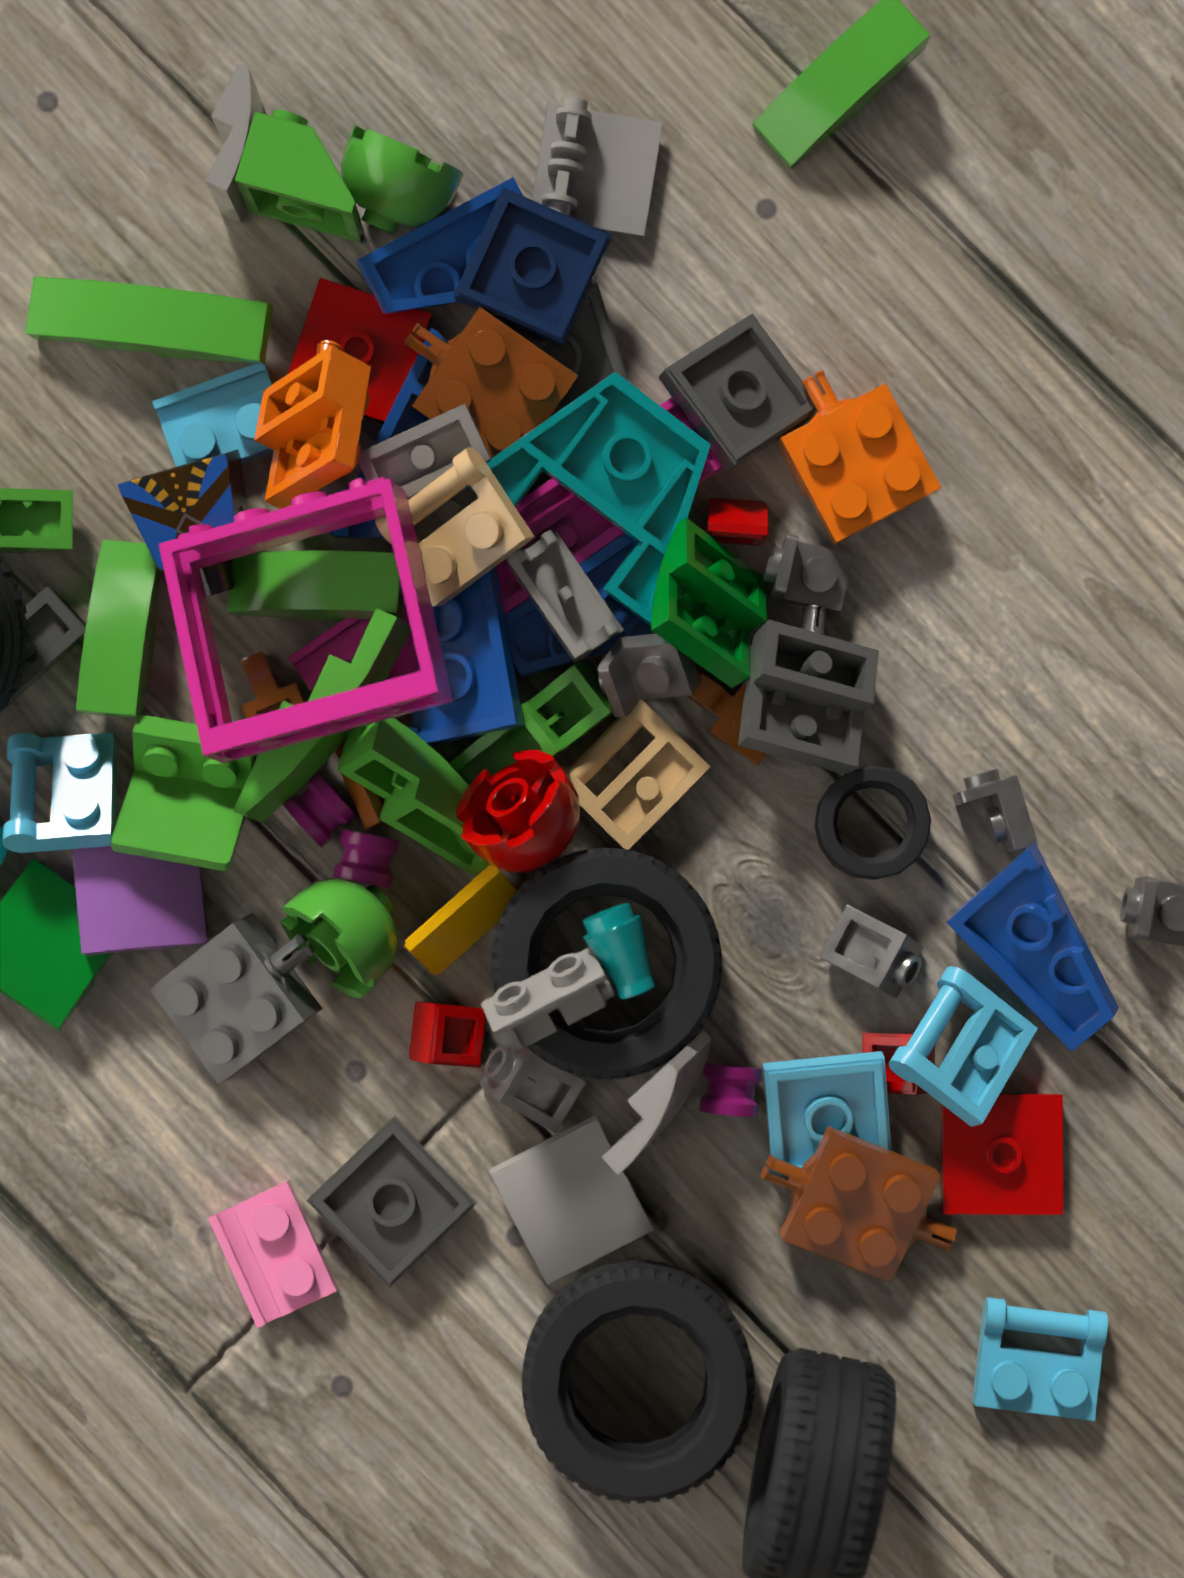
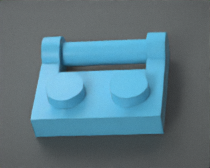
M17 733L10 736L7 742V759L12 763L10 821L3 825V846L17 853L111 846V838L116 824L117 742L114 733L41 738L31 733ZM53 765L51 822L36 823L34 822L36 766Z
M949 966L937 982L938 994L907 1045L897 1048L889 1061V1067L902 1079L916 1083L970 1127L984 1122L1038 1028L969 973L958 967ZM960 1002L964 1003L973 1011L938 1068L927 1057Z
M986 1297L982 1311L972 1403L979 1407L1095 1421L1102 1354L1108 1330L1107 1313L1104 1311L1087 1310L1085 1315L1008 1306L1005 1299ZM1005 1329L1081 1339L1080 1355L1001 1345V1336Z

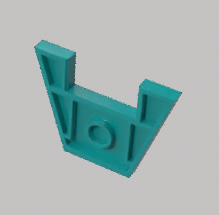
M614 372L486 463L515 508L543 471L635 540L636 544L602 591L649 626L651 625L654 592L662 560L677 523L688 518L711 444L617 372ZM467 485L465 487L467 490H469L471 493L477 496V494L470 485Z

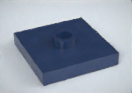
M502 187L454 293V299L475 309L481 307L497 319L564 347L610 245L612 235Z

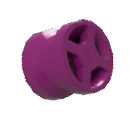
M319 772L309 780V788L301 796H291L283 803V806L321 848L331 840V832L338 825L350 824L358 817Z
M342 830L340 843L344 847L342 861L335 865L333 877L391 888L393 876L388 868L390 858L398 853L400 841Z
M705 1063L702 1075L708 1081L707 1093L700 1098L699 1111L729 1116L758 1117L759 1104L754 1099L755 1086L762 1081L763 1069L739 1065Z

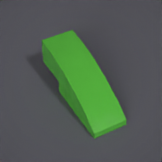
M880 0L818 56L753 122L752 126L789 169L793 168L879 94L880 88L925 51L930 34L900 0Z
M102 540L85 628L76 701V711L84 715L137 719L138 714L144 715L148 663L153 661L161 571L157 567L146 543Z
M335 550L256 552L232 559L231 579L234 588L229 590L227 611L229 615L341 622L345 618L371 620L377 608L402 620L404 594L394 553Z
M586 660L574 664L531 700L521 704L524 726L484 734L449 762V765L470 785L485 769L493 776L502 768L517 762L511 755L517 751L540 750L552 755L556 759L613 714L608 697L600 689L598 675Z
M395 718L356 727L348 731L337 771L385 799L380 820L471 875L484 870L490 865L476 855L460 835L462 834L464 822L457 818L456 810L469 785L439 753Z

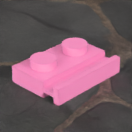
M290 1180L208 1218L257 1328L326 1297L339 1289Z

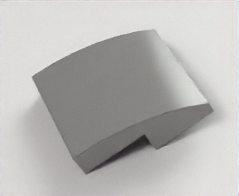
M238 63L211 116L223 142V147L205 182L220 212L242 223L248 209L237 187L235 178L254 113L256 111L264 114V108L250 69Z
M463 404L361 451L358 463L367 481L384 477V479L390 478L406 491L409 500L454 466L453 458L467 447L476 450L485 462L489 461L491 457L466 404ZM463 488L414 526L416 534L421 541L477 500L478 497L466 488Z
M704 1030L692 1040L691 1044H688L627 1100L642 1118L602 1156L603 1160L617 1175L669 1125L693 1092L706 1063L712 1040Z
M596 1115L489 1169L490 1175L547 1285L654 1231L624 1170L617 1175L603 1160L602 1156L612 1146Z

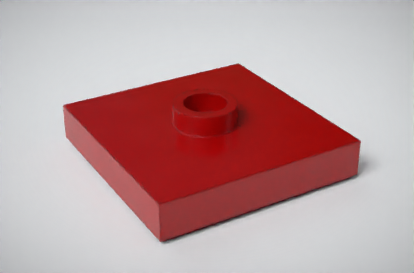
M319 278L288 374L317 355V344H321V341L329 340L341 345L343 352L371 366L367 387L370 400L363 418L384 424L418 355L412 348L404 345V342L409 334L424 343L422 339L412 333V330L419 323L429 331L433 319L432 313L418 309L384 315L373 294Z
M1000 1093L984 1122L970 1127L941 1104V1213L1063 1215V1094Z

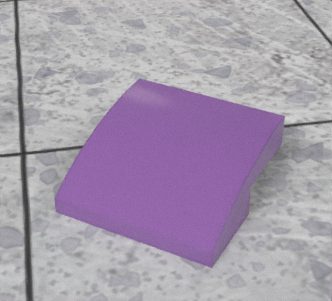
M111 846L72 849L81 953L83 955L93 956L142 949L157 951L205 945L208 943L201 867L113 851Z

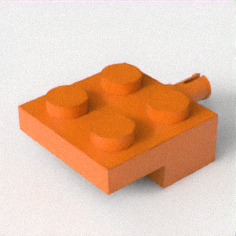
M326 340L321 341V344L318 343L317 355L263 390L254 441L274 450L265 502L279 509L292 506L291 500L296 496L317 492L338 478L348 475L355 468L360 458L361 445L358 441L362 417L368 408L370 400L367 387L371 366L343 352L341 345L334 341Z
M824 370L815 373L814 377L812 375L801 382L818 413L815 414L808 424L781 437L777 446L804 497L808 496L834 546L935 494L942 488L886 383L858 398L839 401L825 376Z

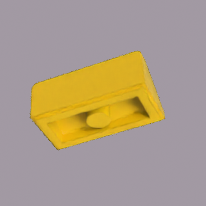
M489 865L405 940L404 946L432 974H441L500 921L504 909L517 889L497 867Z

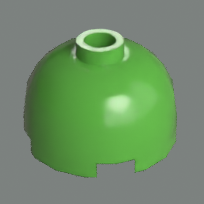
M354 125L345 146L341 162V177L355 203L365 209L361 221L391 234L395 233L398 224L418 228L445 213L455 197L464 175L462 171L445 162H442L441 165L432 162L431 158L419 153V150L375 131L364 130Z
M329 878L314 882L299 892L282 908L288 914L281 921V924L289 940L291 941L297 934H301L308 939L297 951L311 944L314 954L305 961L311 965L318 959L339 976L331 985L350 997L362 998L380 981L394 963L399 948L396 924L390 915L394 911V907L389 898L374 885H369L365 888L353 880Z

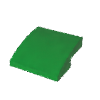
M685 518L677 523L662 560L654 592L651 631L733 688L750 678L749 632L767 622L764 576L689 519Z
M33 858L0 902V992L59 1032L94 986L96 976L114 953L85 956L81 953L75 886Z

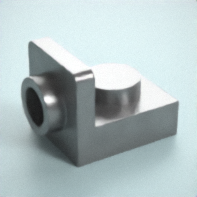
M790 534L786 535L782 548L771 546L763 581L774 583L770 599L801 606L818 605V610L821 607H825L828 612L840 614L854 554L799 542V536Z
M657 634L620 637L598 666L600 689L608 697L615 717L628 716L640 699L693 695L701 683L694 661Z
M994 769L963 779L966 790L952 795L955 806L989 797L992 808L985 810V818L991 838L995 844L1003 842L1006 853L1027 848L1033 842L1038 844L1017 775L1001 779L998 769Z
M1147 876L1135 878L1134 888L1126 887L1120 908V921L1128 923L1126 936L1184 946V885L1159 881L1158 878Z
M847 904L819 957L884 993L897 998L902 988H908L916 979L921 968L922 959L920 954L923 946L903 932Z
M502 1046L497 1047L488 1057L484 1067V1076L480 1081V1086L499 1102L554 1133L558 1130L586 1084V1081L580 1076L562 1071L535 1055L529 1048L525 1047L523 1050L518 1051L516 1046L506 1052Z

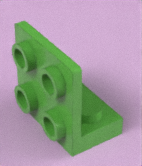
M138 714L132 731L134 773L111 838L112 850L119 853L214 870H229L245 821V817L233 812V809L257 759V754L227 763L218 762L203 756L197 724Z

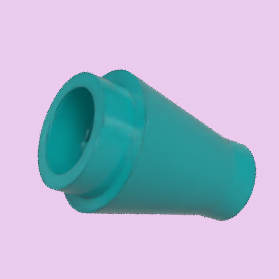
M629 903L611 907L583 920L588 932L583 939L615 985L620 999L636 996L655 986L650 974L641 915H634Z

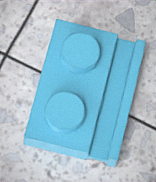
M255 363L152 401L176 467L236 449L239 450L242 464L273 453L274 450L254 441L263 390L272 385L265 364Z

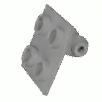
M566 97L564 106L548 103L532 200L601 231L645 237L663 122L587 110L588 102L577 97Z

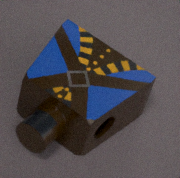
M238 449L118 484L120 494L161 572H164L159 549L160 543L177 539L178 535L190 532L189 526L207 524L216 528L233 523L236 514L247 510L242 463ZM226 561L200 568L206 597L234 588Z

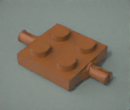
M481 307L477 309L462 333L451 339L447 344L423 328L419 323L413 328L412 333L429 344L430 347L420 342L411 334H409L404 342V345L409 346L433 363L429 381L413 403L412 408L430 420L460 405L466 404L491 459L557 413L561 400L578 377L577 374Z
M827 1126L816 1152L803 1164L802 1168L777 1159L773 1155H769L765 1161L767 1166L764 1165L762 1168L761 1179L792 1190L791 1207L779 1232L782 1241L889 1283H892L906 1251L914 1244L915 1240L918 1239L941 1248L945 1252L952 1248L949 1240L955 1241L956 1228L926 1217L927 1205L940 1179V1174L933 1167L830 1126Z

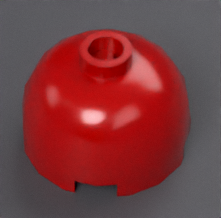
M540 750L517 751L511 754L517 762L502 768L493 776L487 769L482 771L465 790L456 810L457 818L464 822L462 834H460L463 840L486 863L505 871L529 872L549 864L567 848L580 823L579 795L553 756Z

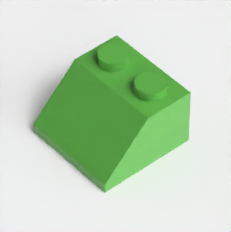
M274 110L272 116L255 111L235 178L248 211L253 214L362 243L364 229L356 203L314 128L307 126L308 121L305 118L289 111Z

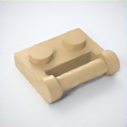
M467 447L453 458L454 466L408 500L413 525L415 526L467 485H470L479 497L421 541L416 534L433 607L446 604L534 538V535L485 460L471 447ZM386 516L376 518L375 523L378 530L392 544Z
M642 699L637 702L628 716L618 717L569 768L564 765L561 766L579 795V806L625 850H630L711 767ZM641 728L645 729L654 740L598 797L594 795L585 784Z

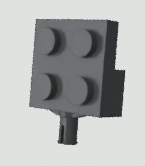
M818 605L803 607L801 628L768 620L750 640V678L745 682L738 746L842 774L852 773L858 768L863 714L874 704L879 650L826 636L825 626L828 611L825 607H821L818 610Z
M253 913L233 922L149 988L150 992L218 1085L230 1079L270 1047L283 1040L323 1009L294 970L296 966L314 954L313 946L309 944L292 956V953L306 943L308 939L301 934H297L291 941L279 949Z

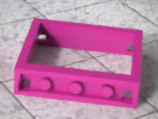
M381 477L366 482L363 478H358L348 484L349 490L328 496L325 492L301 494L291 500L292 506L272 512L266 508L245 510L234 516L233 523L216 528L207 524L189 526L190 532L178 535L177 539L159 544L203 756L221 763H227L453 701L407 494L392 479ZM386 516L421 671L232 722L200 568Z

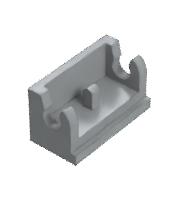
M551 530L545 532L534 545L526 550L519 549L506 558L507 567L574 664L624 631L557 531L554 534Z

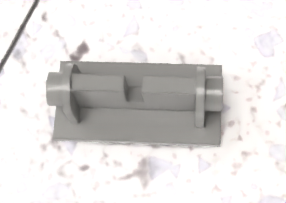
M588 947L578 953H570L559 957L552 962L549 968L522 982H512L501 987L493 997L481 1002L491 1029L495 1037L498 1038L503 1050L506 1052L516 1046L517 1050L521 1051L525 1047L557 1031L548 1013L559 1008L565 1021L570 1025L599 1009L607 1007L604 1001L615 996L595 955Z

